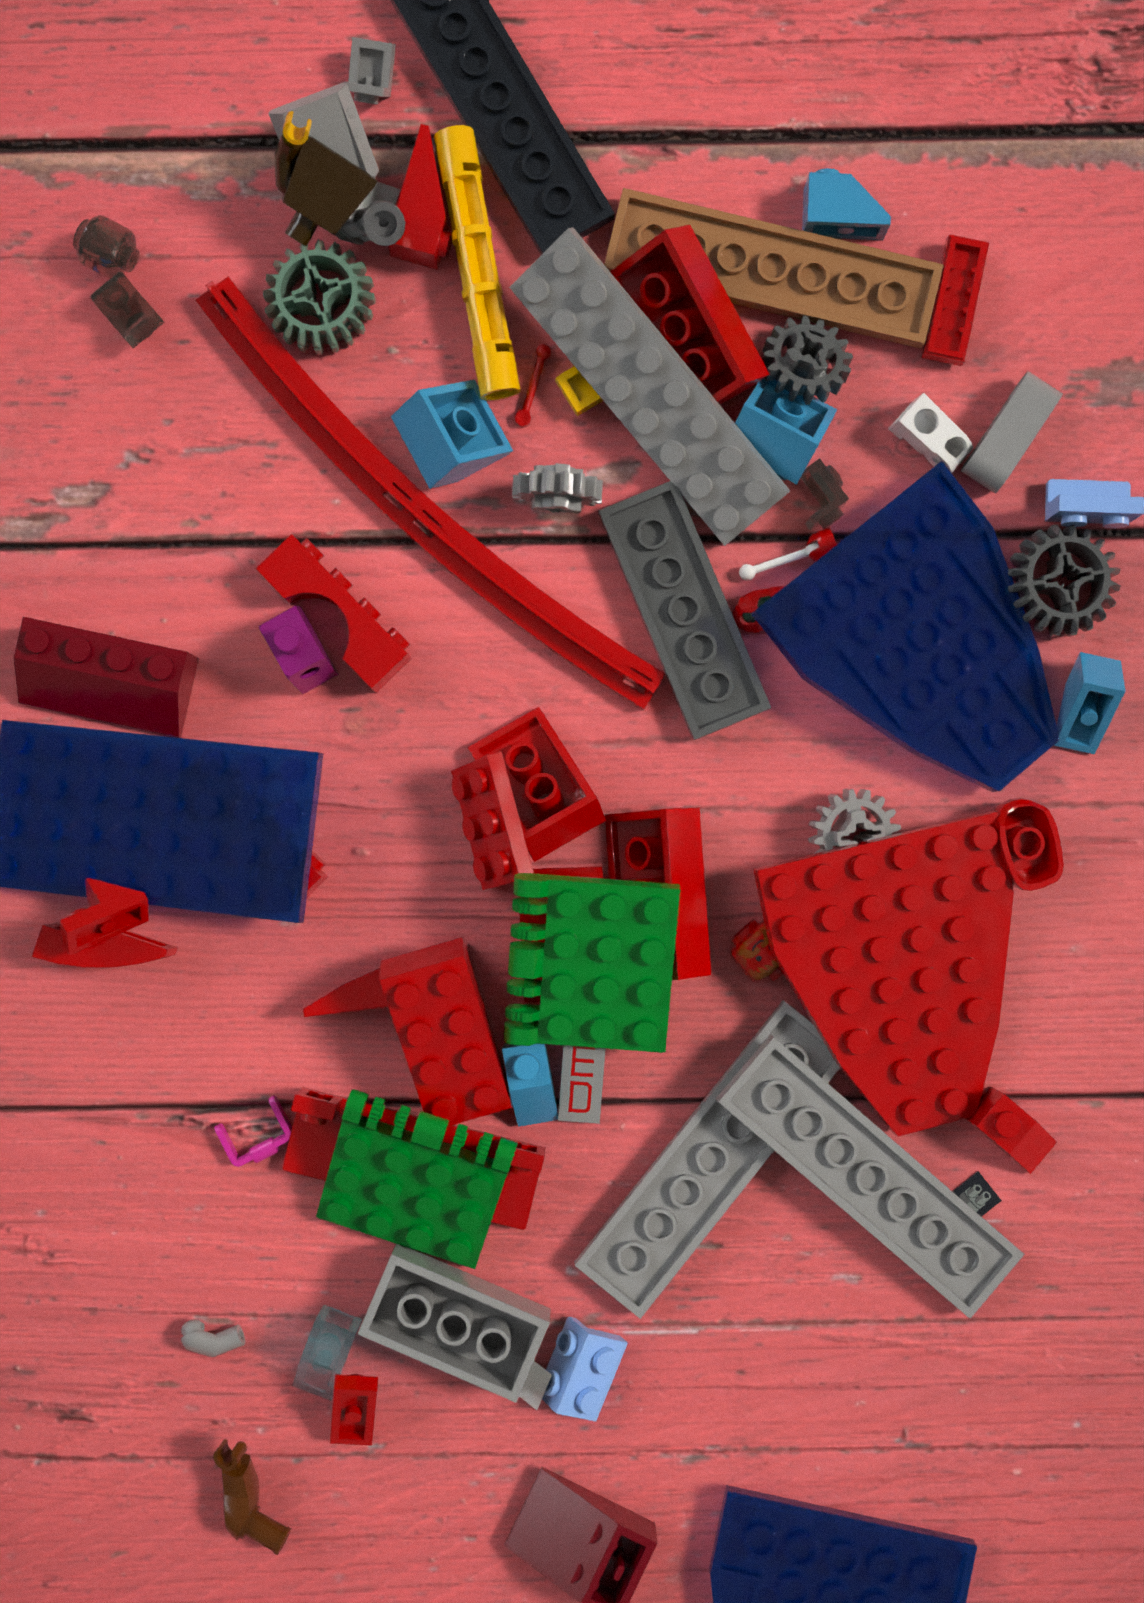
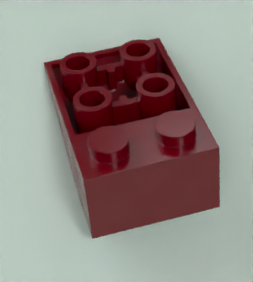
M541 1467L505 1542V1546L580 1603H629L658 1544L655 1522L544 1467Z

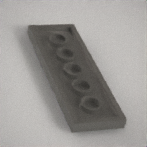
M669 481L599 510L598 515L693 741L771 709V705L679 488Z

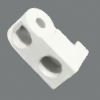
M922 393L913 400L888 428L899 439L904 438L920 454H923L928 462L937 470L947 475L951 474L973 449V444L967 435L925 393Z

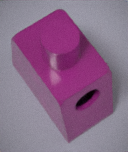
M294 606L258 626L285 676L302 694L339 675L301 606ZM317 667L312 672L302 675L308 669Z

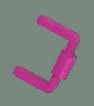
M275 1095L269 1097L268 1101L284 1134L276 1138L270 1137L249 1148L248 1153L239 1157L223 1124L220 1123L214 1127L230 1162L234 1166L239 1167L252 1160L258 1163L279 1152V1146L289 1141L292 1126Z

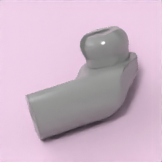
M194 1319L184 1323L181 1328L183 1335L181 1342L186 1350L207 1357H216L241 1347L246 1342L240 1325L213 1334L204 1331V1324L200 1320Z

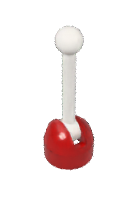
M830 527L819 530L809 537L805 549L755 566L745 564L741 566L739 575L743 580L748 581L753 579L757 573L807 556L817 563H828L839 559V552Z

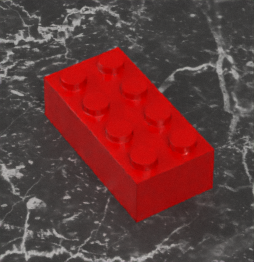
M463 937L381 960L379 981L423 1112L449 1120L448 1126H452L512 1108L505 1069Z

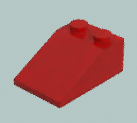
M540 707L535 708L467 747L474 760L486 755L502 752L528 853L534 862L606 821L597 796Z

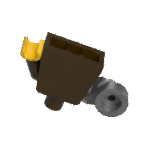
M289 111L284 122L283 134L274 154L276 187L283 194L282 202L296 211L285 233L305 246L308 245L318 225L337 236L340 240L358 245H363L364 242L371 240L377 245L388 246L400 240L405 231V219L397 205L390 201L379 200L371 203L366 208L356 210L377 184L376 178L309 135L312 125L311 119L308 118L305 127L299 128L294 126L291 122L294 112Z

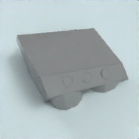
M343 82L272 109L268 113L279 141L283 134L286 115L289 111H293L294 114L291 122L294 126L299 128L305 127L308 118L311 119L312 125L309 135L373 177H376L379 173L347 83Z

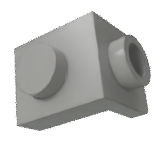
M352 37L349 79L344 81V83H347L349 90L354 92V101L378 104L379 96L391 97L396 44Z

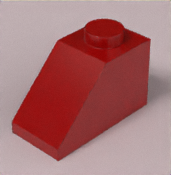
M993 1087L981 1098L977 1112L972 1117L966 1118L969 1123L1030 1174L1057 1143L1034 1118L1008 1096Z

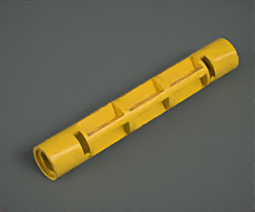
M465 125L450 126L439 130L433 137L442 186L445 189L452 226L451 237L456 248L463 287L461 292L468 314L473 342L472 353L480 397L482 400L490 401L506 399L519 394L521 390L512 341L509 338L502 299L503 290L501 283H499L493 250V235L488 222L481 182L483 180L474 130L470 126Z

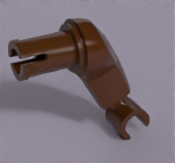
M224 1439L214 1452L213 1459L222 1471L226 1530L235 1540L239 1538L243 1540L246 1536L278 1555L292 1528L286 1527L259 1512V1479L250 1455L245 1454L247 1445L242 1441H238L233 1450H231L228 1446V1440Z

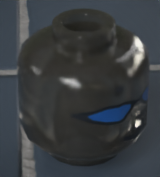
M98 215L90 220H83L75 232L73 246L77 250V257L82 265L110 279H116L122 276L125 271L131 272L136 267L140 252L136 249V237L131 229L106 216Z

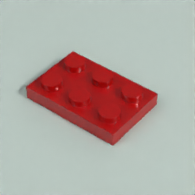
M502 752L486 755L451 770L453 777L451 783L452 791L460 803L463 815V833L466 839L470 841L474 856L473 871L481 883L482 890L514 882V875L518 873H534Z

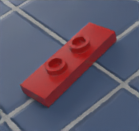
M948 235L941 264L944 265L921 358L957 366L964 364L989 242Z

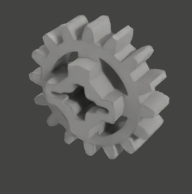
M568 464L534 466V471H530V473L520 472L518 475H513V499H519V502H531L532 510H540L545 512V514L553 515L564 513L579 514L584 505L596 506V504L602 503L603 480H598L596 476H585L583 469H576Z
M846 788L843 789V799L838 795L830 794L828 795V800L831 806L827 808L818 805L815 808L822 817L820 821L813 820L809 822L811 827L818 830L817 835L808 838L809 843L819 845L820 849L815 853L832 850V846L844 847L892 835L893 832L901 830V825L890 823L889 819L895 815L896 811L893 808L882 809L885 802L883 796L876 795L871 798V791L860 789L856 796L853 789ZM861 806L873 814L876 819L875 822H871L866 818L865 811L861 810ZM839 814L838 820L835 822V824H834L833 827L831 828L833 821L835 820V818H836L837 815ZM856 827L867 830L855 835L853 840L842 838L843 836H848L849 833L855 832Z

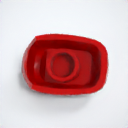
M1023 798L1009 799L998 805L994 810L999 815L996 821L997 842L1013 886L1021 890L1033 891L1057 882L1063 873V852L1058 828L1049 809Z

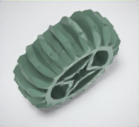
M320 239L317 240L314 250H309L308 245L300 244L301 253L297 255L291 249L286 248L285 255L288 261L283 263L282 261L274 260L273 266L278 274H266L265 280L271 288L263 291V298L266 302L270 303L265 307V313L268 318L274 319L271 325L275 332H284L283 339L287 344L297 341L299 350L303 352L313 343V348L316 354L319 355L324 351V344H329L331 350L337 353L339 351L337 342L344 339L347 345L352 346L354 341L350 333L355 331L358 334L364 335L366 329L360 320H372L373 313L368 306L376 303L374 293L370 292L374 287L372 278L365 276L367 272L365 264L361 261L355 263V254L350 249L341 255V247L336 242L330 246L328 251H326L324 242ZM318 271L335 272L344 277L345 280L339 281L338 277L326 279L320 276ZM305 276L304 284L299 289L291 291L297 281ZM316 283L321 293H323V312L318 302H316ZM347 299H350L343 314L334 320L335 310L339 306L347 304ZM300 314L301 317L315 316L320 320L321 325L302 323L295 319L293 315Z

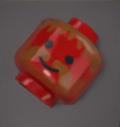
M756 919L751 920L731 938L730 941L733 944L730 952L731 958L751 980L760 981L769 977L773 982L783 975L781 968L770 951L764 921L758 923Z

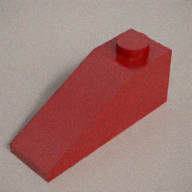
M421 124L397 203V207L403 213L405 219V231L400 240L395 244L388 245V250L393 258L438 270L441 257L447 258L450 253L452 233L448 230L429 126Z

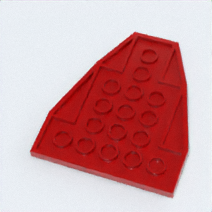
M987 811L753 869L769 947L773 957L837 1065L891 1132L898 1137L972 1117L979 1108L1000 1023L1014 898L1011 877L1006 869L997 842L996 821L999 816L997 811Z

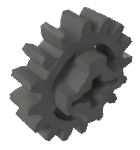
M803 316L800 324L797 325L792 318H788L784 328L776 325L771 336L766 339L762 350L764 352L762 360L766 368H768L767 370L770 375L764 379L766 381H777L774 390L777 394L783 390L789 391V401L791 402L796 399L797 395L803 396L806 405H810L813 396H817L822 403L826 402L830 392L835 395L839 393L851 372L849 365L853 354L845 352L849 343L848 340H837L835 337L839 329L834 327L829 331L823 328L824 320L819 319L816 325H811L808 316ZM786 346V354L781 357V350ZM831 363L832 370H831V372L827 375L826 370H827L828 364Z

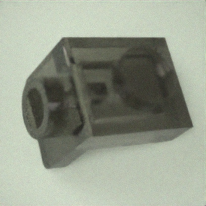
M122 272L115 274L90 296L94 304L133 349L165 323Z
M819 458L808 466L801 476L805 485L822 507L811 515L805 523L809 530H812L819 524L823 529L831 526L844 515L841 509L849 500L841 488L843 481L838 472L831 465L825 466Z

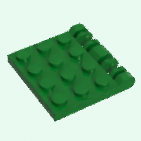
M534 873L515 874L513 894L520 897L514 898L512 902L513 911L521 914L540 915L547 913L546 924L524 922L512 924L511 937L528 941H514L510 943L508 975L515 977V979L508 980L507 993L523 997L541 995L540 1005L514 1003L505 1007V1016L508 1020L504 1023L503 1040L508 1044L522 1046L540 1043L665 1053L680 884ZM545 939V943H544V942H531V941H538V940Z
M352 1089L343 1112L341 1127L316 1218L475 1269L518 1142L501 1137L495 1157L491 1158L487 1155L494 1136L493 1134L484 1132V1135L480 1137L476 1153L461 1148L464 1146L468 1135V1126L458 1124L453 1142L448 1144L443 1142L449 1120L420 1111L412 1132L405 1129L411 1108L401 1105L393 1122L395 1126L380 1121L385 1110V1099L375 1097L369 1116L366 1117L363 1114L369 1094Z

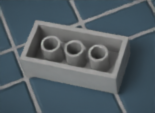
M396 1244L358 1335L516 1403L550 1324L551 1308L414 1249Z

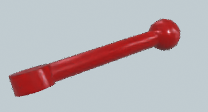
M540 344L536 348L535 353L538 358L522 409L515 414V422L519 427L524 428L531 423L529 411L544 362L551 356L552 352L547 344Z

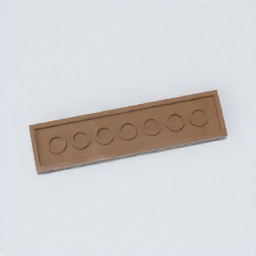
M623 188L604 263L609 271L613 270L663 230L691 225L733 304L802 320L803 316H808L809 321L812 323H817L821 319L824 320V326L837 327L841 330L920 349L924 346L944 264Z

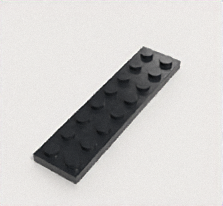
M390 0L462 123L473 128L478 150L541 255L568 228L573 227L583 238L614 220L615 213L488 0Z

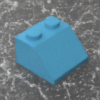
M763 378L758 382L745 402L735 424L780 479L789 480L797 485L837 409L824 402L822 403L815 397L812 398L810 405H806L803 396L797 395L796 399L791 402L789 401V391L783 390L777 394L774 392L777 381H766Z
M475 380L418 390L391 416L429 489L459 482L506 457L513 451L487 401L481 399L479 386Z

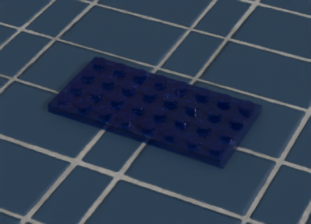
M2 720L0 731V887L87 897L85 879L92 878L144 892L148 898V905L304 923L324 754L311 751Z

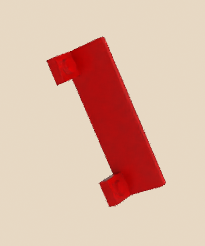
M305 1087L295 1094L291 1111L296 1112L282 1166L284 1171L326 1181L348 1098ZM366 1104L363 1116H369L373 1104ZM385 1108L380 1121L395 1126L393 1122L397 1110ZM409 1114L406 1130L413 1132L418 1118L417 1115ZM458 1125L447 1127L443 1142L452 1144ZM467 1128L468 1135L464 1146L461 1148L477 1153L476 1149L484 1132ZM493 1136L488 1157H495L502 1136ZM502 1137L518 1143L491 1222L524 1230L527 1227L539 1174L544 1162L546 1147Z

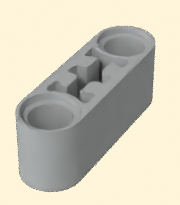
M1027 371L963 465L961 472L993 493H997L1036 437L1063 393Z

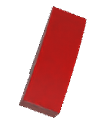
M53 923L42 925L31 957L69 966L114 968L142 964L174 956L178 947L127 930L69 956L62 944L60 924Z

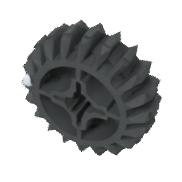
M1052 525L1048 528L1047 534L1042 530H1038L1032 534V541L1027 539L1019 544L1022 553H1014L1010 557L1011 563L1017 568H1011L1005 573V577L1016 581L1015 584L1008 586L1005 592L1009 595L1017 594L1018 600L1011 604V609L1017 610L1023 607L1026 611L1020 618L1021 622L1026 623L1035 618L1034 631L1039 633L1048 626L1051 637L1059 636L1062 630H1064L1068 637H1072L1077 634L1079 628L1083 632H1087L1093 629V621H1103L1107 617L1104 609H1110L1116 604L1114 598L1109 594L1118 592L1121 587L1118 583L1110 580V578L1120 574L1121 570L1118 567L1109 568L1108 562L1115 557V553L1108 552L1103 555L1100 551L1105 544V539L1100 538L1091 543V530L1085 529L1077 537L1075 525L1065 527L1063 532L1058 525ZM1048 551L1050 560L1046 562V575L1033 579V571L1038 558L1043 552ZM1071 554L1077 556L1087 568L1077 566L1073 562ZM1060 574H1062L1061 578L1065 576L1067 580L1077 579L1064 588V584L1060 586L1057 581L1048 583ZM1086 583H1091L1090 596L1083 608L1077 612L1075 602L1079 601V588ZM1038 594L1049 596L1053 601L1054 608L1059 609V611L1047 606Z

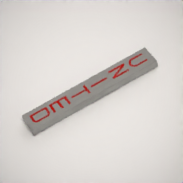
M563 1045L558 1121L600 1124L606 1048Z

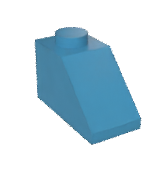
M831 168L809 172L803 192L802 231L836 239H884L891 225V216L851 174H842L838 170Z
M1083 652L1079 653L1065 683L1054 736V746L1090 754L1096 753L1126 692L1120 660Z
M504 1043L502 1052L518 1127L558 1120V1109L547 1045L537 1043L530 1046Z

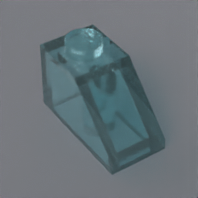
M323 1305L311 1329L292 1386L331 1401L334 1392L335 1375H342L362 1319Z

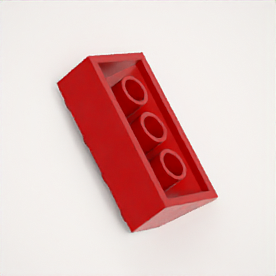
M691 225L663 230L610 271L719 405L739 395L770 375Z
M700 807L605 814L609 879L680 884L672 980L711 975Z

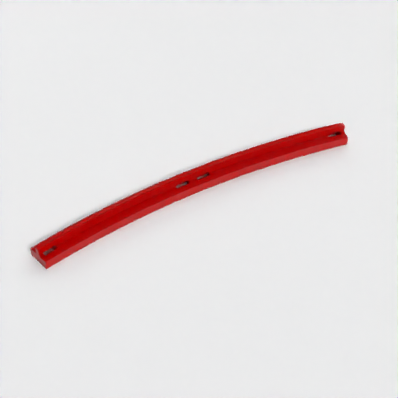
M229 276L216 285L213 281L205 285L208 291L195 301L292 421L364 496L440 565L514 624L576 668L644 711L666 675L664 672L625 649L544 593L501 560L427 497L353 425L317 386L258 316ZM226 295L230 298V300H231V301L233 302V304L236 306V308H237L236 311L233 309V307L230 305V303L226 300V298H225ZM218 302L228 315L225 319L214 306L215 303ZM394 484H396L401 490H403L411 498V500H409L405 495H403L394 486ZM387 492L403 506L401 511L384 496ZM426 511V512H427L435 521H437L442 527L440 528V527H439L435 522H433L426 514H424V512ZM419 521L434 536L432 538L427 536L414 522ZM631 668L635 669L636 671H638V672H640L641 674L645 675L646 677L650 678V679L652 680V682L649 681V680H647L646 678H644V677L641 676L640 674L636 673V672L633 671ZM627 678L646 690L645 693L642 694L624 683V679Z

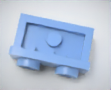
M1050 479L1046 483L1045 522H1061V526L1065 527L1071 525L1081 527L1087 525V523H1101L1104 528H1125L1129 526L1130 522L1144 514V497H1130L1131 485L1129 482Z
M567 1317L564 1327L557 1337L555 1349L546 1368V1371L552 1374L542 1400L556 1414L596 1422L628 1342L620 1335L587 1328L577 1318Z

